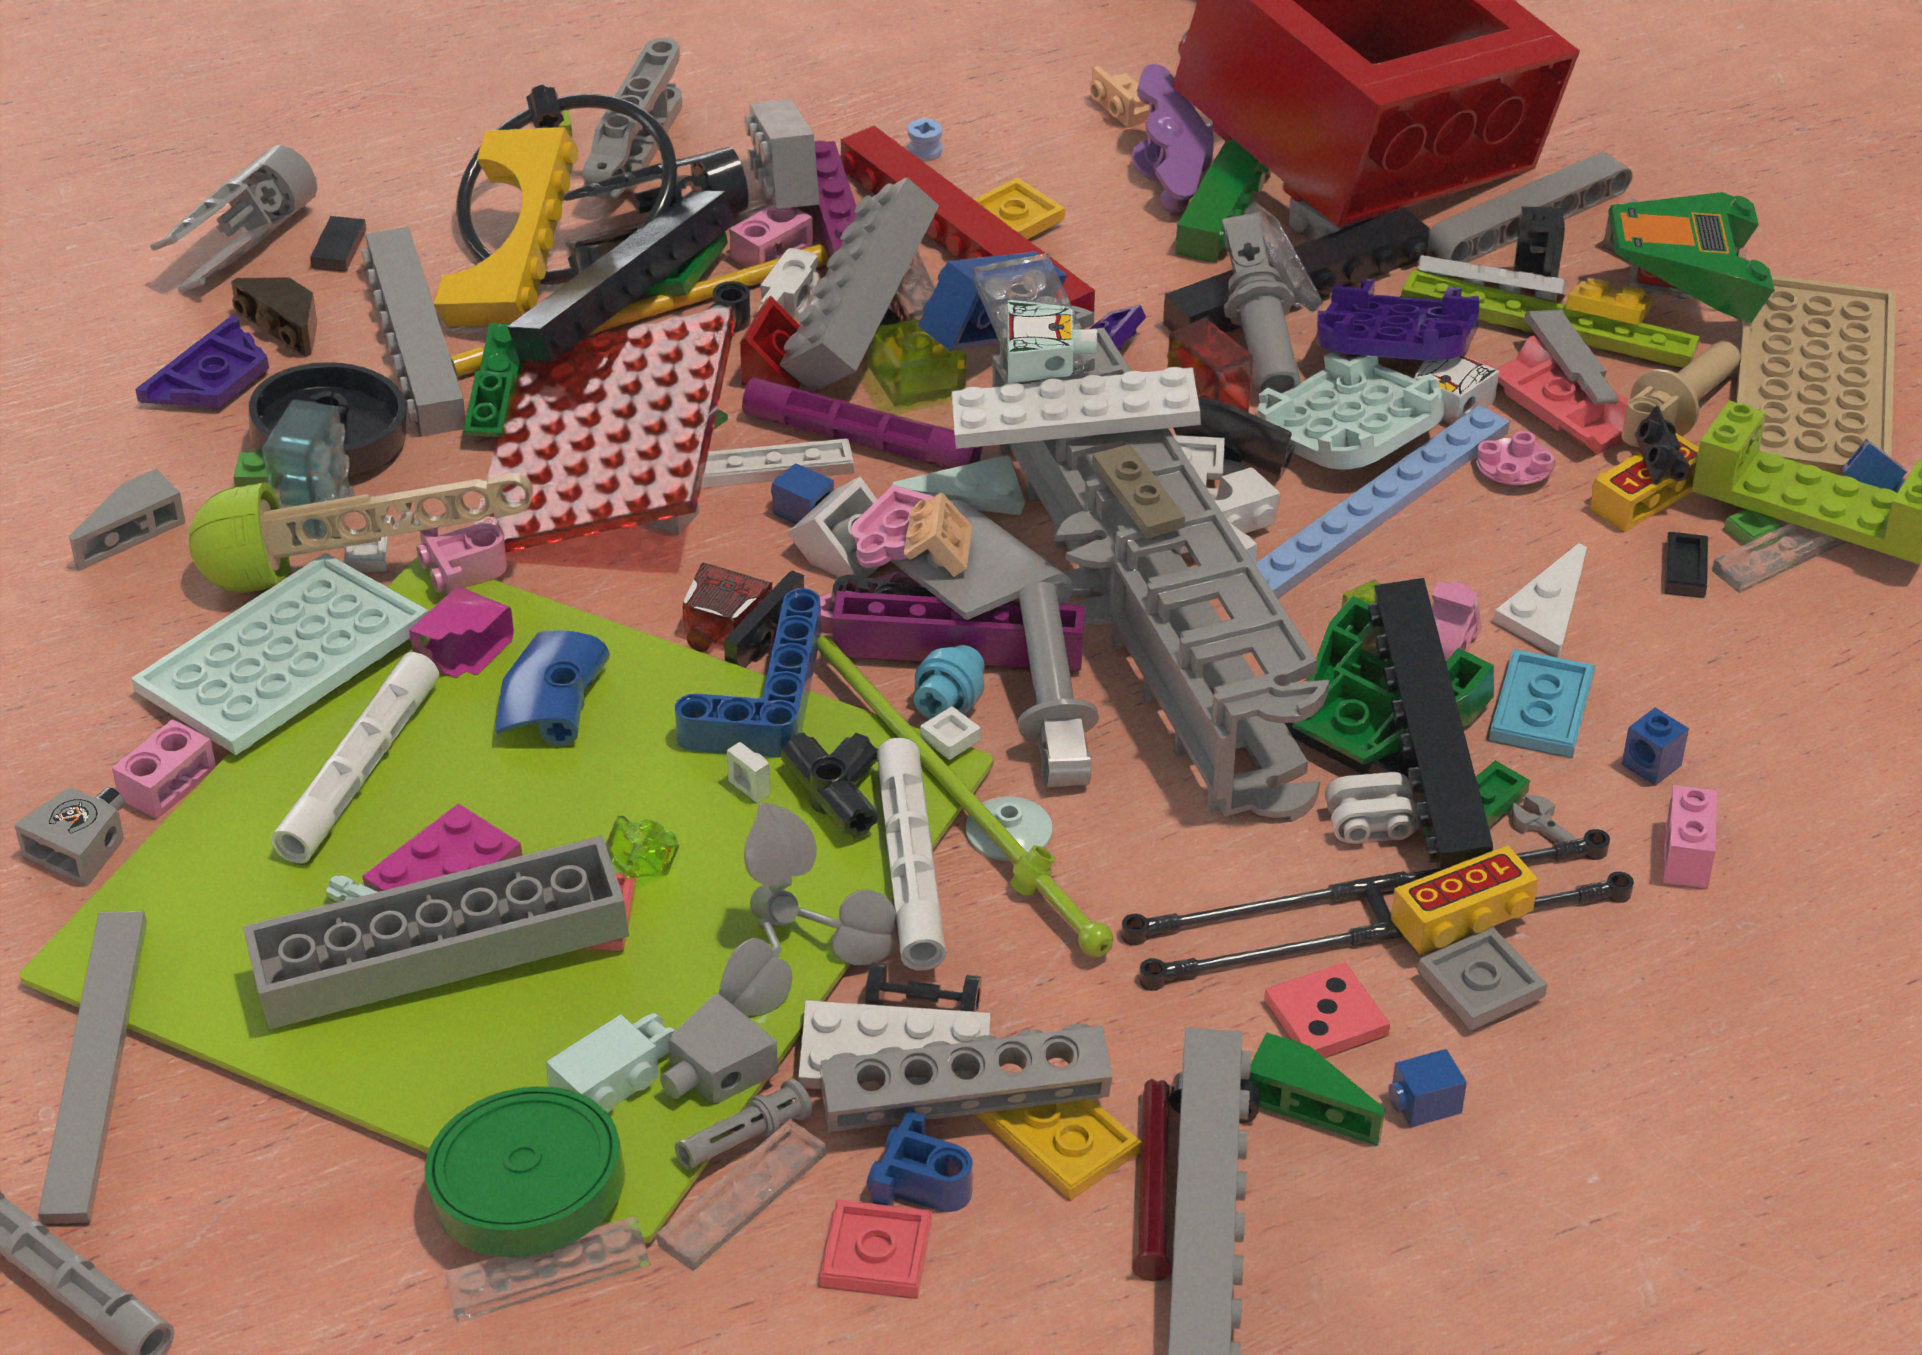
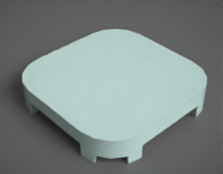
M1337 352L1324 355V370L1281 394L1266 388L1259 394L1260 404L1256 410L1257 417L1292 432L1289 443L1295 445L1294 454L1331 469H1354L1376 462L1433 428L1442 420L1444 415L1443 396L1439 387V379L1431 373L1420 380H1415L1378 363V356L1360 355L1341 358L1338 357Z

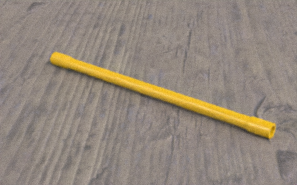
M822 244L801 249L817 254V267L827 265L828 256ZM780 258L695 283L685 296L656 295L630 303L589 335L713 298L714 288L723 282H740L747 287L762 283ZM484 347L474 348L450 356L456 377L480 371Z

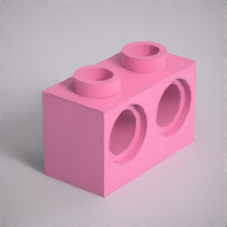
M773 204L729 228L731 259L746 268L781 258L789 248L801 250L813 246L812 217L796 207L776 209Z
M172 719L130 754L123 757L112 767L116 790L121 794L124 802L157 820L197 787L216 765L211 739Z
M1673 785L1665 827L1663 883L1703 889L1708 888L1716 846L1717 790Z

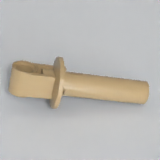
M1720 341L1678 373L1656 369L1643 374L1634 383L1630 399L1627 402L1622 431L1623 441L1629 445L1639 447L1635 433L1641 421L1649 416L1655 406L1660 407L1665 420L1674 424L1677 434L1680 436L1686 435L1698 420V400L1739 368L1741 355L1738 349L1729 342Z

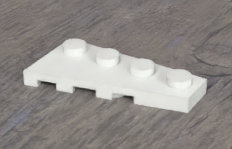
M1421 256L1418 268L1420 271L1444 277L1463 278L1462 281L1483 286L1485 282L1499 284L1498 289L1520 294L1521 288L1535 290L1534 297L1556 301L1557 294L1566 295L1568 280L1550 278L1531 273L1514 272Z

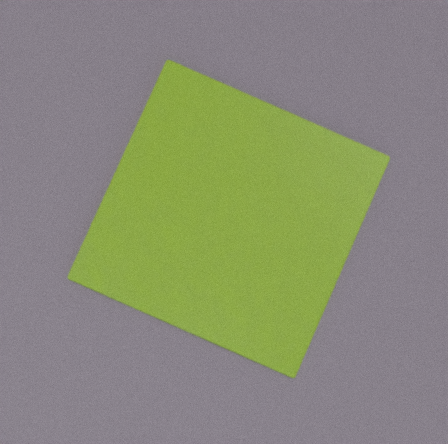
M418 556L388 586L389 589L427 609L429 612L445 597L443 592H436L431 580L430 569L422 568ZM492 579L466 587L465 589L511 608L514 627L513 639L477 675L464 672L458 677H453L439 672L436 684L403 726L388 751L383 754L364 781L363 786L345 807L309 861L297 864L284 859L272 846L271 837L297 800L302 797L321 771L324 763L332 756L351 730L354 722L359 719L378 693L380 687L405 654L412 652L410 639L354 675L349 681L342 683L320 698L316 703L287 720L282 726L277 727L253 743L249 748L237 755L229 752L20 971V979L25 986L80 1008L99 912L144 911L147 925L128 1020V1029L428 1154L429 1148L440 1130L455 1115L473 1103L511 1089L536 1086L549 1087L546 1061L620 1014L633 1025L645 1016L656 1013L663 1019V1026L665 1028L672 1027L677 1030L713 995L719 994L720 983L727 962L740 944L751 938H759L767 942L771 948L764 928L759 926L761 919L753 914L750 907L752 894L758 887L764 884L757 882L749 875L744 863L746 840L756 819L760 803L774 804L793 812L807 824L814 835L817 849L813 867L804 875L791 876L792 884L784 889L796 897L798 907L839 920V910L843 901L850 894L864 889L881 893L894 905L878 763L876 762L855 785L878 813L877 823L869 829L868 834L856 839L849 834H844L828 814L819 813L811 807L809 792L785 765L781 757L763 756L770 767V795L756 803L728 781L727 753L691 751L684 749L678 744L675 703L682 696L688 694L763 698L767 675ZM554 630L574 631L595 636L605 643L609 649L610 657L594 681L584 689L585 705L580 713L578 736L574 742L564 746L552 745L546 742L541 737L539 723L520 726L498 735L496 734L502 681L537 633ZM418 634L421 637V644L425 647L430 637ZM813 691L809 692L802 732L808 737H814L829 755L846 737H852L855 732L869 737L870 742L877 749L885 741L898 738L877 714ZM912 727L920 735V729ZM931 747L972 793L976 791L993 767V756L972 747H969L950 760ZM921 763L933 850L963 808ZM458 803L521 843L522 856L603 836L615 873H635L637 884L629 923V936L626 939L624 951L578 949L269 1030L267 1028L243 926L337 903L326 894L329 881L333 876L343 875L354 880L356 885H364L362 875ZM796 916L788 925H772L781 946V952L777 958L786 961L792 972L791 989L788 996L778 1008L769 1013L747 1016L777 1041L778 1065L803 1031L805 1000L824 1002L851 965L839 959L831 948L832 938L837 928ZM667 1053L658 1059L659 1077L653 1080L647 1088L633 1093L608 1112L617 1128L625 1164V1181L616 1205L599 1225L640 1243L651 1242L711 1160H706L696 1165V1167L687 1170L677 1158L675 1143L746 1109L750 1099L757 1096L768 1079L720 1103H710L693 1088L679 1098L674 1099L667 1094L660 1081V1076L671 1069L670 1055ZM731 1130L710 1140V1143L728 1136Z

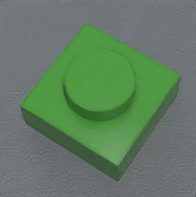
M257 451L239 452L233 476L235 487L266 482L272 489H275L279 467L268 462Z

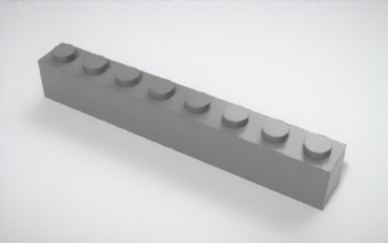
M403 227L366 233L367 248L361 249L363 265L368 273L371 292H374L377 312H380L383 333L386 334L390 356L393 355L396 377H399L400 388L406 400L410 423L417 422L421 437L464 429L466 418L463 396L410 228Z
M1185 1028L1168 1355H1240V1343L1231 1342V1329H1240L1242 1299L1232 1298L1233 1285L1242 1286L1243 1255H1234V1242L1243 1243L1245 1213L1236 1212V1200L1245 1201L1246 1171H1237L1238 1159L1246 1160L1248 1131L1239 1130V1119H1248L1249 1090H1240L1241 1079L1249 1080L1251 1051L1242 1050V1031Z

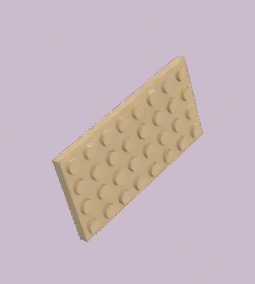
M1771 275L1775 289L1752 323L1742 320L1741 359L1738 368L1736 403H1745L1752 408L1766 412L1760 450L1767 453H1776L1783 458L1805 465H1814L1821 470L1843 477L1846 475L1843 474L1841 468L1866 438L1892 457L1896 291Z

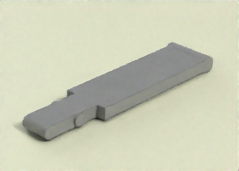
M1563 310L1527 311L1525 314L1526 323L1533 329L1569 381H1577L1582 391H1585L1594 405L1616 404L1618 397L1610 387L1609 382L1605 380L1606 370L1566 318Z

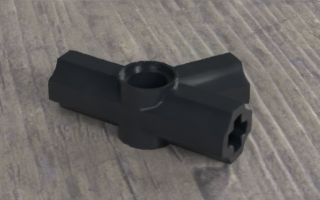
M804 732L791 736L789 742L781 748V760L809 792L811 807L819 813L828 814L844 834H849L854 839L867 835L869 829L877 823V810L855 786L877 762L878 749L872 745L869 737L855 732L852 737H846L829 755L814 737H808Z

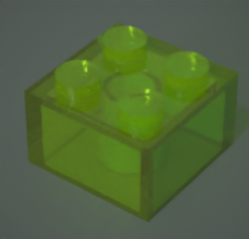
M921 319L879 326L868 346V367L894 406H909L926 400L946 399L952 396V391H960L966 388L967 354L963 349L949 351L918 327Z

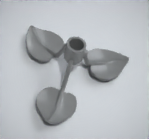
M765 802L759 804L756 819L747 837L744 848V863L749 875L757 882L764 884L758 887L752 894L750 907L753 914L761 919L759 926L764 928L771 948L767 942L759 938H751L740 944L727 962L719 989V994L745 1016L763 1015L775 1010L784 1002L791 989V968L786 961L777 958L781 952V946L772 925L785 926L790 924L796 916L837 928L831 943L833 953L839 959L853 965L864 966L872 962H878L888 956L899 943L896 910L887 897L876 891L864 889L850 894L840 906L839 920L798 907L796 897L784 889L792 884L791 876L804 875L811 870L816 858V841L810 828L796 814L783 807Z

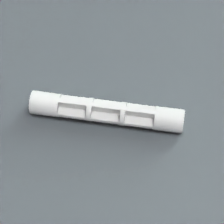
M410 652L405 654L395 666L362 715L354 722L351 730L332 756L327 759L321 771L271 837L272 846L281 857L297 864L306 863L310 860L345 807L363 786L364 781L383 754L388 751L403 726L436 684L439 678V670L428 657L420 653Z
M893 738L880 745L877 750V763L902 962L910 969L919 971L929 970L943 962L946 957V948L919 748L913 741L905 738Z

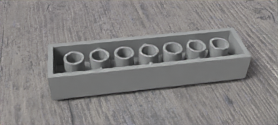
M603 836L243 926L268 1030L629 936L624 898Z

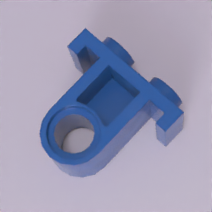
M907 1110L899 1128L893 1126L888 1134L885 1144V1155L882 1161H875L869 1171L867 1189L872 1190V1204L894 1206V1197L938 1211H958L966 1207L971 1201L973 1161L971 1154L965 1148L926 1136V1115Z

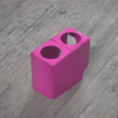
M457 586L409 630L412 652L428 657L435 663L439 672L458 677L464 672H469L477 675L513 639L514 627L511 608ZM418 634L430 637L425 647L421 644V637Z

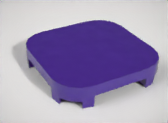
M1361 280L1360 288L1343 287L1338 284L1332 288L1331 304L1326 311L1318 310L1317 344L1324 349L1346 354L1438 361L1462 356L1467 351L1478 330L1479 296L1461 297L1462 288L1448 287L1442 300L1374 295L1375 281Z

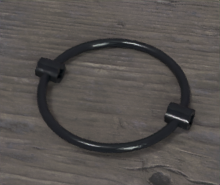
M542 84L531 88V93L526 97L529 108L516 114L496 129H521L530 123H533L535 128L559 127L565 120L562 111L580 108L607 109L626 115L640 123L652 135L658 145L663 164L662 183L658 197L650 213L636 231L670 206L677 180V160L674 147L667 132L657 119L648 111L632 102L601 94H575L558 97L554 87H546ZM479 147L462 176L456 200V215L458 227L467 248L476 259L482 262L491 256L492 253L478 238L471 218L472 192L482 169L477 160ZM586 245L575 248L572 255L568 257L570 267L546 270L545 277L541 280L540 284L567 283L602 257L597 247L591 248Z

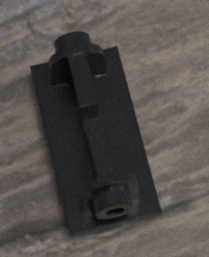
M1655 406L1649 416L1641 421L1635 433L1650 477L1655 485L1658 484L1663 476L1675 481H1683L1688 477L1690 471L1688 461L1685 460L1683 453L1679 452L1681 447L1675 434V426L1664 419L1659 406Z

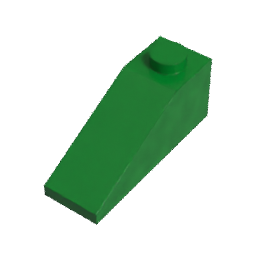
M1268 1032L1265 1033L1250 1063L1249 1080L1256 1083L1261 1091L1259 1107L1378 1146L1381 1140L1385 1108L1311 1046Z

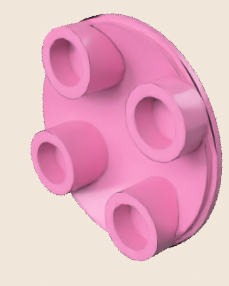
M1518 431L1512 435V438L1481 442L1478 445L1476 463L1479 470L1494 481L1510 485H1526L1539 482L1548 477L1554 469L1555 459L1554 455L1545 446L1535 442L1536 437L1534 434L1527 431Z

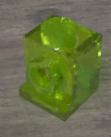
M617 816L606 842V848L612 864L626 878L668 875L680 846L676 835L672 831H666L665 827L653 820L630 822L625 816Z

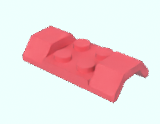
M1534 335L1527 339L1517 357L1498 368H1495L1485 360L1480 362L1499 370L1497 386L1504 390L1505 395L1555 430L1563 429L1570 437L1596 455L1623 442L1622 431L1628 399L1614 391L1618 397L1616 404L1594 405L1585 391H1582L1577 381H1569L1540 339Z

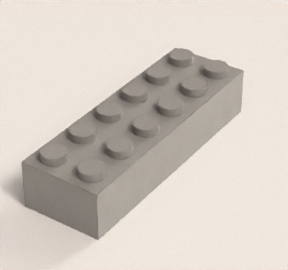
M908 177L894 185L891 183L887 184L878 194L872 197L867 195L858 203L855 208L857 216L841 235L842 245L827 262V267L829 268L827 274L813 289L815 297L812 303L799 316L798 321L801 324L797 332L787 340L784 346L786 353L780 366L812 393L856 372L939 207L933 199Z

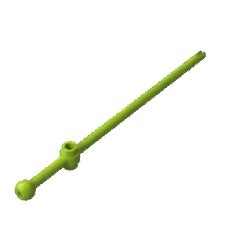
M819 637L817 639V649L898 738L909 739L916 743L919 748L921 763L1015 864L1013 868L1015 875L1010 881L1011 886L1017 892L1029 897L1033 896L1038 889L1079 934L1078 943L1083 953L1095 958L1107 954L1111 950L1114 940L1110 928L1101 922H1091L1050 877L1052 874L1050 867L1055 861L1053 854L1038 845H1033L1030 851L1027 852L829 637Z

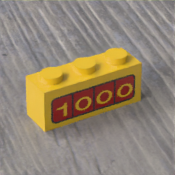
M1675 433L1681 447L1679 452L1683 453L1685 460L1690 465L1688 477L1683 481H1675L1663 476L1657 485L1652 482L1641 451L1634 456L1627 457L1619 465L1607 472H1602L1595 478L1592 484L1593 493L1590 510L1622 531L1627 532L1692 492L1699 447Z
M1507 845L1395 888L1391 921L1421 955L1436 948H1444L1454 941L1474 933H1482L1492 926L1513 918H1520L1533 911L1538 878L1510 846Z

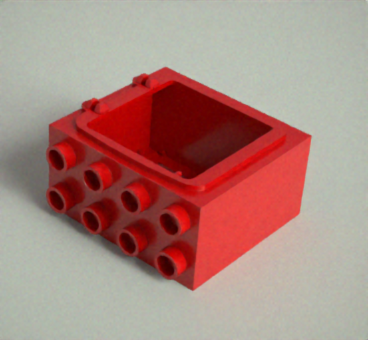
M1198 0L1190 28L1183 35L1178 46V53L1181 58L1172 87L1213 121L1212 129L1226 142L1235 140L1284 182L1283 190L1297 203L1306 200L1336 227H1340L1535 169L1580 50L1515 0Z

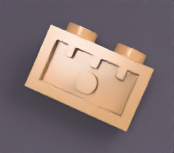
M1100 66L1092 68V81L1090 82L1089 89L1093 99L1098 101L1127 128L1145 123L1149 117L1150 105L1140 101L1136 92L1138 83L1126 73L1111 77Z
M942 492L930 500L925 498L919 501L910 511L904 555L911 560L928 549L933 561L940 567L944 566L955 577L967 569L972 524Z

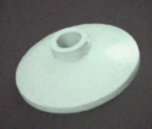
M1013 796L996 797L982 802L1027 852L1030 851L1033 845L1046 848L1052 837V821L1048 813L1035 802ZM968 815L966 820V836L971 846L988 858L999 861H1011L973 818Z

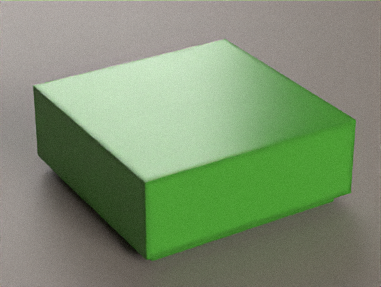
M1745 509L1726 518L1724 529L1747 548L1753 550L1779 538L1783 526L1770 516Z

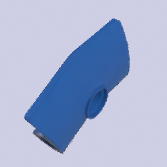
M554 630L537 633L502 681L496 734L498 735L520 726L539 723L541 737L546 742L557 746H564L574 742L578 736L580 713L585 705L584 689L594 681L610 657L609 649L605 643L595 636L574 631Z

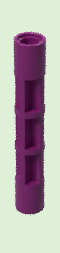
M756 377L748 382L743 394L742 410L746 415L772 422H781L784 425L816 432L832 438L849 439V442L917 459L929 464L936 463L944 468L950 469L980 462L983 446L956 449L953 429L825 397Z

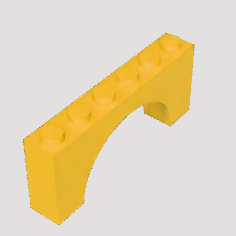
M565 127L485 131L477 160L490 182L505 183L522 191V207L513 231L491 256L469 269L442 275L434 306L447 327L489 326V323L511 324L537 305V292L541 280L545 277V264L549 250L554 245V232L557 221L562 217L564 196L570 188L571 171L573 164L578 160L577 145L571 140Z

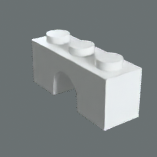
M1253 467L1221 476L1215 502L1229 524L1231 523L1246 534L1274 524L1281 493ZM1186 546L1174 548L1180 555L1189 552Z

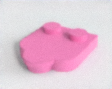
M892 485L851 527V533L857 546L856 558L858 563L866 568H875L888 563L892 559H907L904 555L910 511L919 501L925 498L930 500L934 496Z

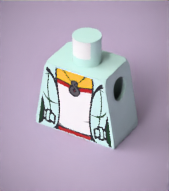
M1008 300V383L1067 377L1073 371V354L1097 353V330L1073 329L1072 309L1069 307Z

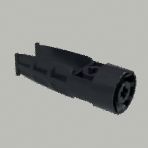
M726 147L677 159V167L691 164V176H677L676 188L670 206L683 198L682 189H686V186H691V189L696 191H725L732 214L747 210L749 203L747 180L743 166L734 149ZM663 164L643 167L566 192L563 201L587 197L657 179L662 181ZM660 187L633 194V204L638 214L651 211L658 197ZM643 222L567 241L566 246L575 249L583 245L593 246L622 241L631 236Z

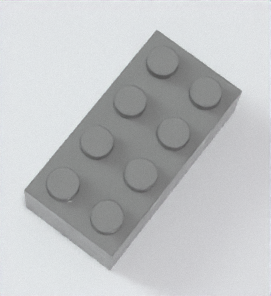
M791 99L749 103L750 114L745 115V129L747 136H751L753 149H748V163L750 170L754 171L755 179H759L760 188L764 189L766 199L771 198L776 209L818 205L819 193L814 134Z

